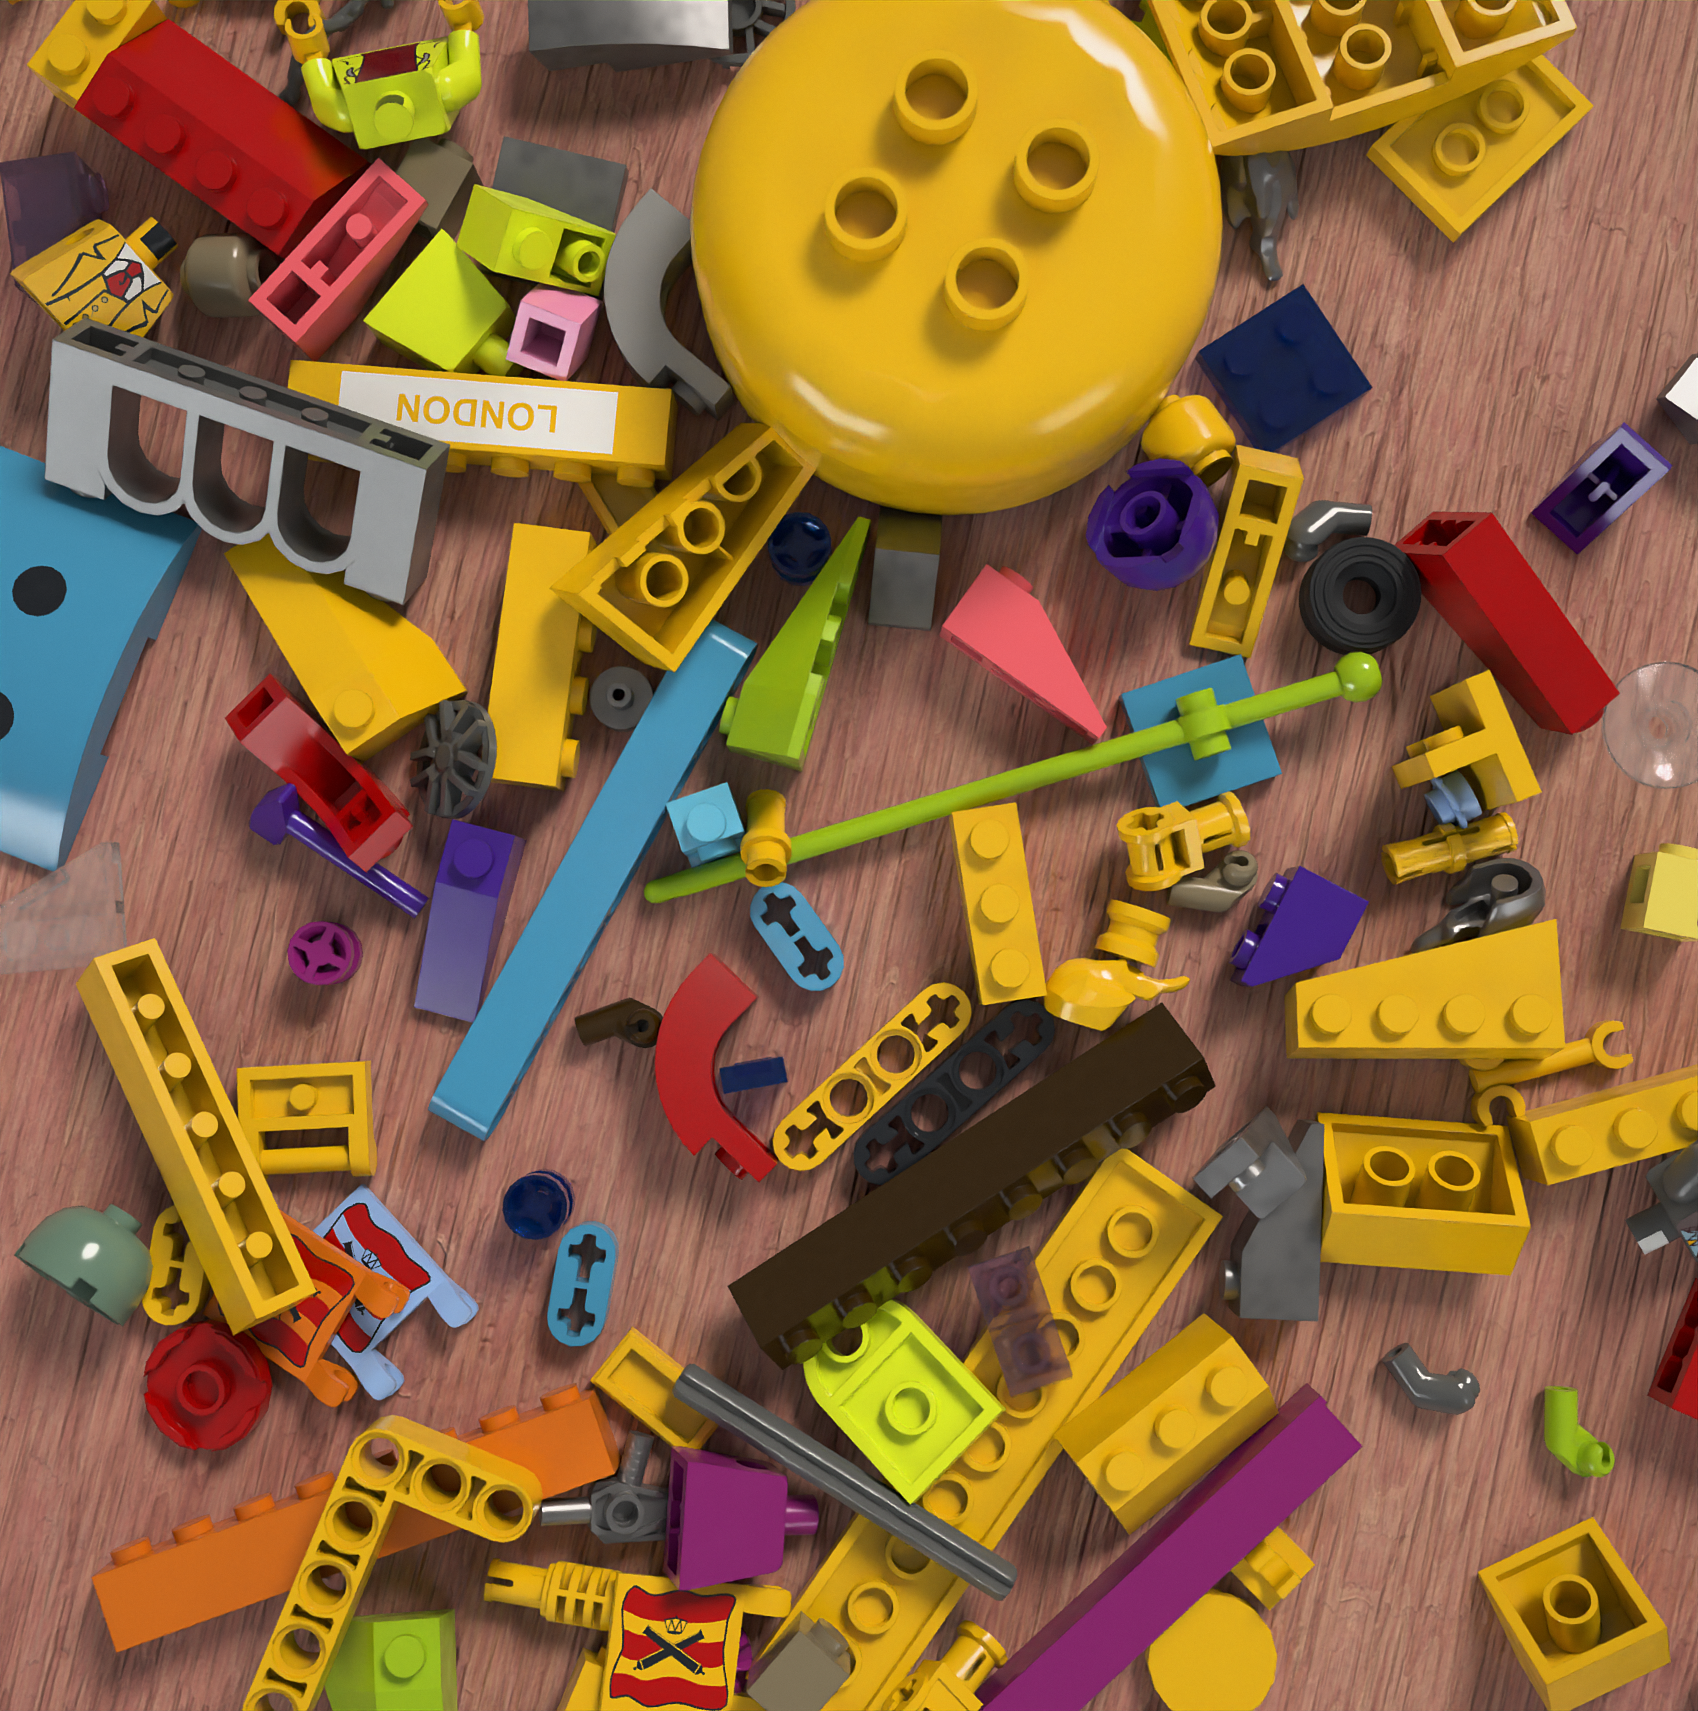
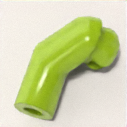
M1566 1386L1544 1387V1441L1548 1450L1571 1472L1581 1477L1588 1478L1594 1476L1601 1478L1608 1475L1614 1466V1453L1606 1442H1598L1594 1436L1578 1424V1389Z

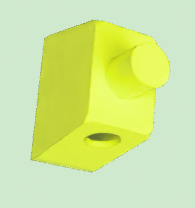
M443 229L436 234L363 320L382 344L429 371L477 374L482 369L488 375L518 377L524 368L522 365L506 360L510 344L506 341V338L512 333L516 320L510 306L468 256L456 247V242Z

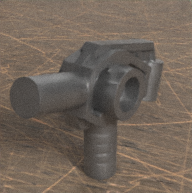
M630 1430L617 1477L594 1481L588 1489V1496L543 1499L539 1508L540 1526L588 1524L591 1532L598 1536L604 1544L665 1540L669 1488L642 1483L654 1437L647 1433Z

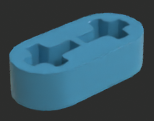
M784 882L772 887H761L752 899L750 917L755 928L789 976L800 987L810 991H821L833 986L840 978L844 969V956L839 945L802 893L794 886ZM775 894L780 900L791 896L795 900L796 906L792 908L790 915L800 931L790 937L778 922H773L768 926L764 923L761 916L768 911V906L764 900L769 895ZM805 936L816 951H821L827 947L832 952L834 957L827 963L831 974L826 979L820 980L816 974L804 977L800 973L798 967L804 963L805 959L795 945V942Z
M584 1221L575 1225L562 1238L558 1248L547 1318L552 1335L559 1342L568 1346H584L593 1342L604 1329L608 1319L619 1257V1242L615 1233L603 1223ZM587 1234L596 1236V1247L606 1250V1258H597L593 1263L589 1278L580 1277L582 1256L572 1253V1245L581 1244ZM578 1288L586 1289L585 1311L595 1314V1321H588L584 1324L581 1331H574L571 1329V1319L561 1316V1309H568L573 1305Z

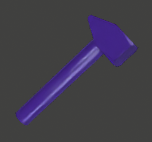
M292 783L268 791L254 808L249 820L250 829L273 845H280L288 834L414 919L429 900V897L377 862L365 872L351 861L331 831L300 811L297 789Z

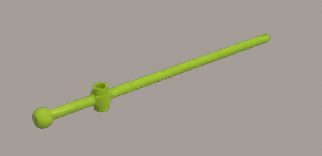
M1352 652L1340 658L1335 664L1333 672L1225 705H1217L1213 688L1200 690L1176 699L1181 717L1175 720L790 837L792 856L786 865L946 817L952 812L969 810L1181 744H1190L1194 761L1231 750L1226 731L1338 696H1342L1345 700L1355 703L1368 701L1381 690L1382 678L1380 669L1375 658L1370 654ZM738 853L682 870L647 883L644 888V897L651 903H662L746 878V865L741 859V854Z

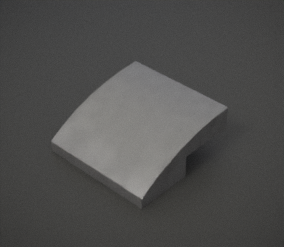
M504 136L492 189L529 198L615 233L629 172L625 164ZM480 264V271L482 272V274H487L536 286L539 283L528 279H523L511 275L494 272L486 266H484L483 264ZM603 280V284H602V287H601L599 296H595V295H591V294H587V293H583V294H586V295H588V296H591V297H593V298H596V299H599V300L603 301V297H604V280Z

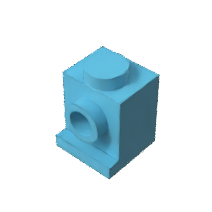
M727 782L665 803L682 853L688 856L691 868L740 852V842L746 834V830L732 789Z

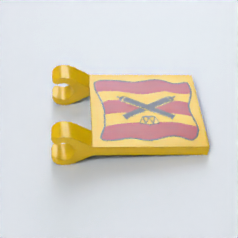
M616 1572L598 1711H766L749 1694L734 1693L743 1613L784 1618L790 1612L791 1592L776 1585L730 1582L679 1591L666 1576Z

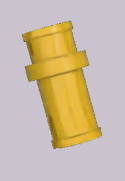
M760 789L747 797V833L740 842L741 859L746 865V878L752 884L761 887H772L784 881L787 872L786 864L792 856L791 839L785 833L786 799L782 794L771 789Z

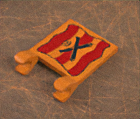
M280 1210L317 1292L292 1309L243 1332L255 1340L265 1357L305 1383L318 1400L329 1407H337L343 1401L348 1402L353 1399L360 1387V1380L355 1373L324 1360L323 1357L356 1298L374 1315L380 1318H388L393 1313L398 1314L404 1309L410 1298V1291L399 1282L370 1270ZM214 1293L202 1314L209 1319L228 1324Z

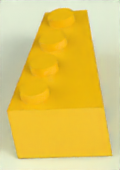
M740 423L549 589L643 664L675 672L816 469L799 456L772 427L764 423Z
M1557 919L1296 982L1284 995L1286 1058H1548L1565 1049Z

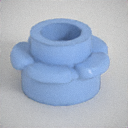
M1456 770L1442 778L1439 776L1431 779L1433 790L1426 793L1424 797L1430 811L1440 825L1452 823L1454 826L1459 825L1460 828L1465 829L1468 827V821L1482 814L1481 807L1473 790L1459 771Z

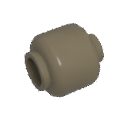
M248 233L206 234L195 239L188 249L186 259L180 267V280L186 294L191 297L194 305L206 316L214 318L256 317L261 313L248 299L280 265L276 255Z

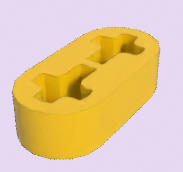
M175 1205L166 1208L158 1216L154 1225L149 1250L153 1269L150 1285L142 1298L146 1314L155 1322L163 1325H178L196 1316L205 1307L211 1285L191 1241L186 1246L185 1255L181 1256L183 1235L173 1232V1225L182 1220ZM178 1268H180L182 1271L179 1288L181 1291L189 1293V1301L176 1306L174 1310L171 1309V1298L162 1295V1287L175 1282Z

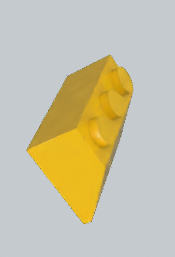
M1317 1112L1315 1121L1325 1124L1320 1262L1511 1276L1530 1231L1531 1224L1508 1126H1482L1481 1124Z
M1203 1313L1053 1435L1126 1532L1131 1535L1279 1412L1268 1384L1235 1339Z

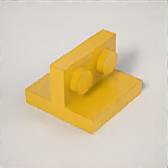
M1490 670L1465 679L1430 696L1444 731L1406 746L1410 759L1392 766L1401 789L1460 768L1463 777L1470 785L1479 802L1481 811L1517 803L1541 793L1539 784Z

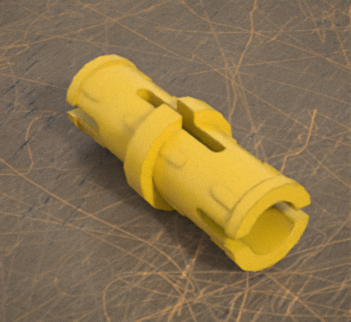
M1506 812L1468 823V827L1465 829L1460 828L1459 825L1454 826L1452 823L1435 826L1432 833L1425 834L1424 836L1383 845V852H1381L1382 864L1387 878L1394 885L1442 870L1452 874L1463 871L1466 864L1475 862V860L1516 851L1518 834L1512 818Z

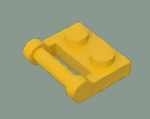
M371 1060L236 1068L238 1121L265 1180L268 1179V1175L351 1171L354 1177L375 1175L377 1169V1147L373 1133ZM348 1127L349 1145L268 1149L265 1141V1131Z

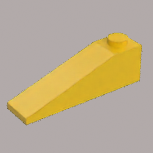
M269 533L260 541L244 545L237 544L224 553L311 702L347 755L365 762L422 724L427 713L435 715L440 710L439 703L442 700H458L468 693V690L432 638L384 601L370 597L366 591L344 584L345 571L330 574L306 571L290 562L275 547Z

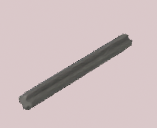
M689 1364L681 1372L672 1390L675 1398L996 1601L1004 1600L1010 1593L1018 1575L1017 1569L1013 1564L916 1503L910 1505L894 1489L697 1365Z

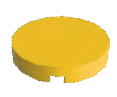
M1211 1588L1146 1648L1145 1659L1155 1690L1172 1711H1253L1262 1704L1274 1683L1277 1652L1269 1627L1251 1603L1239 1596L1236 1597L1230 1593H1223L1220 1589Z

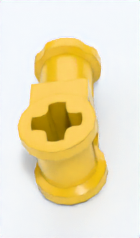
M1230 791L1220 794L1215 803L1190 812L1178 801L1162 807L1136 809L1123 815L1116 825L1120 839L1127 844L1130 864L1125 871L1127 882L1132 888L1141 891H1157L1176 884L1184 875L1204 869L1202 854L1229 844L1239 848L1247 845L1251 838L1247 816L1239 799Z
M962 1620L956 1628L958 1638L940 1661L924 1659L914 1673L901 1681L889 1694L881 1711H978L983 1704L974 1693L994 1667L1000 1669L1008 1661L1006 1651L986 1630L972 1621Z

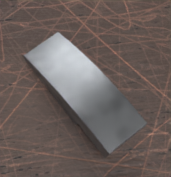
M528 0L529 52L549 71L608 63L616 72L733 55L732 0Z

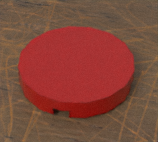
M212 1319L188 1323L159 1341L146 1361L143 1376L148 1375V1391L144 1393L146 1409L159 1431L180 1447L194 1451L198 1448L214 1449L212 1451L226 1450L256 1430L269 1409L273 1386L268 1361L255 1340L243 1331L233 1335L227 1323Z

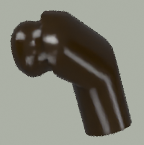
M630 997L574 1017L578 1034L585 1047L614 1036L636 1047H653L657 1043L663 1019L661 1013L656 1009Z

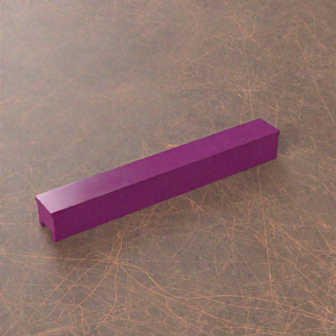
M1306 1383L1278 1409L1279 1413L1230 1453L1017 1651L1002 1668L989 1677L974 1693L983 1704L978 1711H1080L1363 1446L1325 1406L1327 1402Z

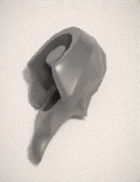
M1288 151L1263 152L1255 155L1239 156L1223 155L1220 169V184L1224 215L1234 229L1240 226L1244 218H1250L1253 233L1249 245L1259 255L1267 279L1277 281L1283 276L1276 250L1278 233L1286 209L1292 220L1298 217L1299 211L1294 162Z
M1501 858L1473 865L1446 895V903L1449 905L1465 904L1451 910L1438 925L1415 938L1411 944V952L1414 954L1427 951L1464 937L1475 936L1480 938L1531 925L1545 906L1546 889L1539 870L1530 863L1516 858Z

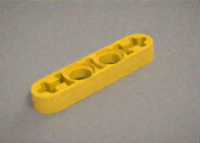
M945 982L934 983L921 990L781 1120L775 1129L773 1137L774 1152L779 1161L790 1169L803 1171L813 1169L831 1155L963 1033L970 1022L972 1014L970 1000L965 992L956 985ZM935 994L942 1000L951 995L954 996L959 1003L953 1010L954 1015L958 1019L957 1022L950 1028L943 1022H940L929 1030L926 1034L937 1042L928 1051H925L919 1037L913 1031L901 1025V1022L909 1014H913L916 1023L919 1025L932 1011L926 1003L932 995ZM898 1035L910 1041L914 1049V1058L907 1069L894 1073L881 1067L877 1059V1050L884 1039L889 1036ZM841 1080H857L867 1091L868 1099L866 1106L856 1115H842L831 1104V1090ZM815 1101H819L827 1118L836 1125L841 1126L843 1130L835 1137H832L828 1127H824L813 1140V1144L817 1149L815 1154L809 1157L805 1152L800 1151L792 1156L786 1150L791 1140L786 1130L792 1125H795L800 1130L808 1128L818 1116L807 1109Z

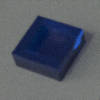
M785 1054L723 1065L719 1068L724 1094L786 1083L790 1079Z

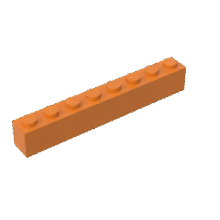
M576 1383L559 1387L540 1397L542 1406L518 1414L515 1405L495 1410L478 1419L481 1428L458 1436L454 1427L438 1431L525 1467L534 1473L541 1483L542 1500L615 1474L622 1459L597 1386L579 1392ZM394 1449L373 1454L375 1459L383 1465H398L399 1457L396 1458ZM442 1463L433 1465L432 1476L437 1486L446 1491L461 1489V1478L456 1469ZM326 1471L297 1483L294 1486L297 1494L277 1501L273 1500L271 1492L250 1498L233 1507L235 1516L213 1523L210 1514L189 1520L171 1530L174 1538L155 1545H151L149 1536L130 1541L110 1551L112 1561L91 1578L116 1653L290 1591L336 1482L333 1472ZM503 1489L493 1493L494 1505L502 1514L523 1507L520 1497L510 1490ZM346 1502V1515L351 1523L361 1528L372 1527V1513L367 1506L361 1502ZM400 1503L377 1559L462 1528ZM320 1566L321 1579L342 1572L335 1566Z

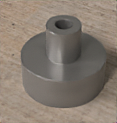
M625 666L613 667L601 673L594 681L590 691V705L594 715L603 725L614 731L630 732L635 730L654 695V691L649 681L639 671ZM620 693H625L624 699L616 701Z

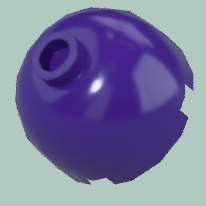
M1159 458L1139 463L1128 469L1126 473L1131 479L1124 482L1116 491L1108 485L1100 493L1088 515L1086 530L1088 545L1095 552L1097 560L1106 570L1129 587L1152 591L1174 588L1194 577L1209 561L1217 545L1219 514L1203 481L1181 461Z

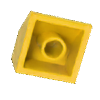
M1594 1517L1478 1571L1479 1579L1511 1647L1548 1711H1570L1671 1662L1666 1625Z

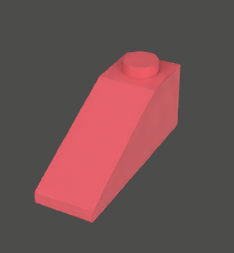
M377 158L248 301L288 340L312 361L316 362L357 318L429 204L380 158Z
M986 564L942 625L939 636L1086 741L1094 744L1107 727L1039 600L1030 595L1033 586L1024 577L1008 567L1003 566L998 572Z

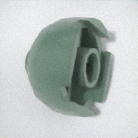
M111 1203L103 1213L81 1205L65 1207L47 1216L31 1231L14 1254L16 1258L48 1281H53L66 1290L67 1294L122 1327L145 1295L150 1285L153 1269L149 1249L136 1236L142 1224Z

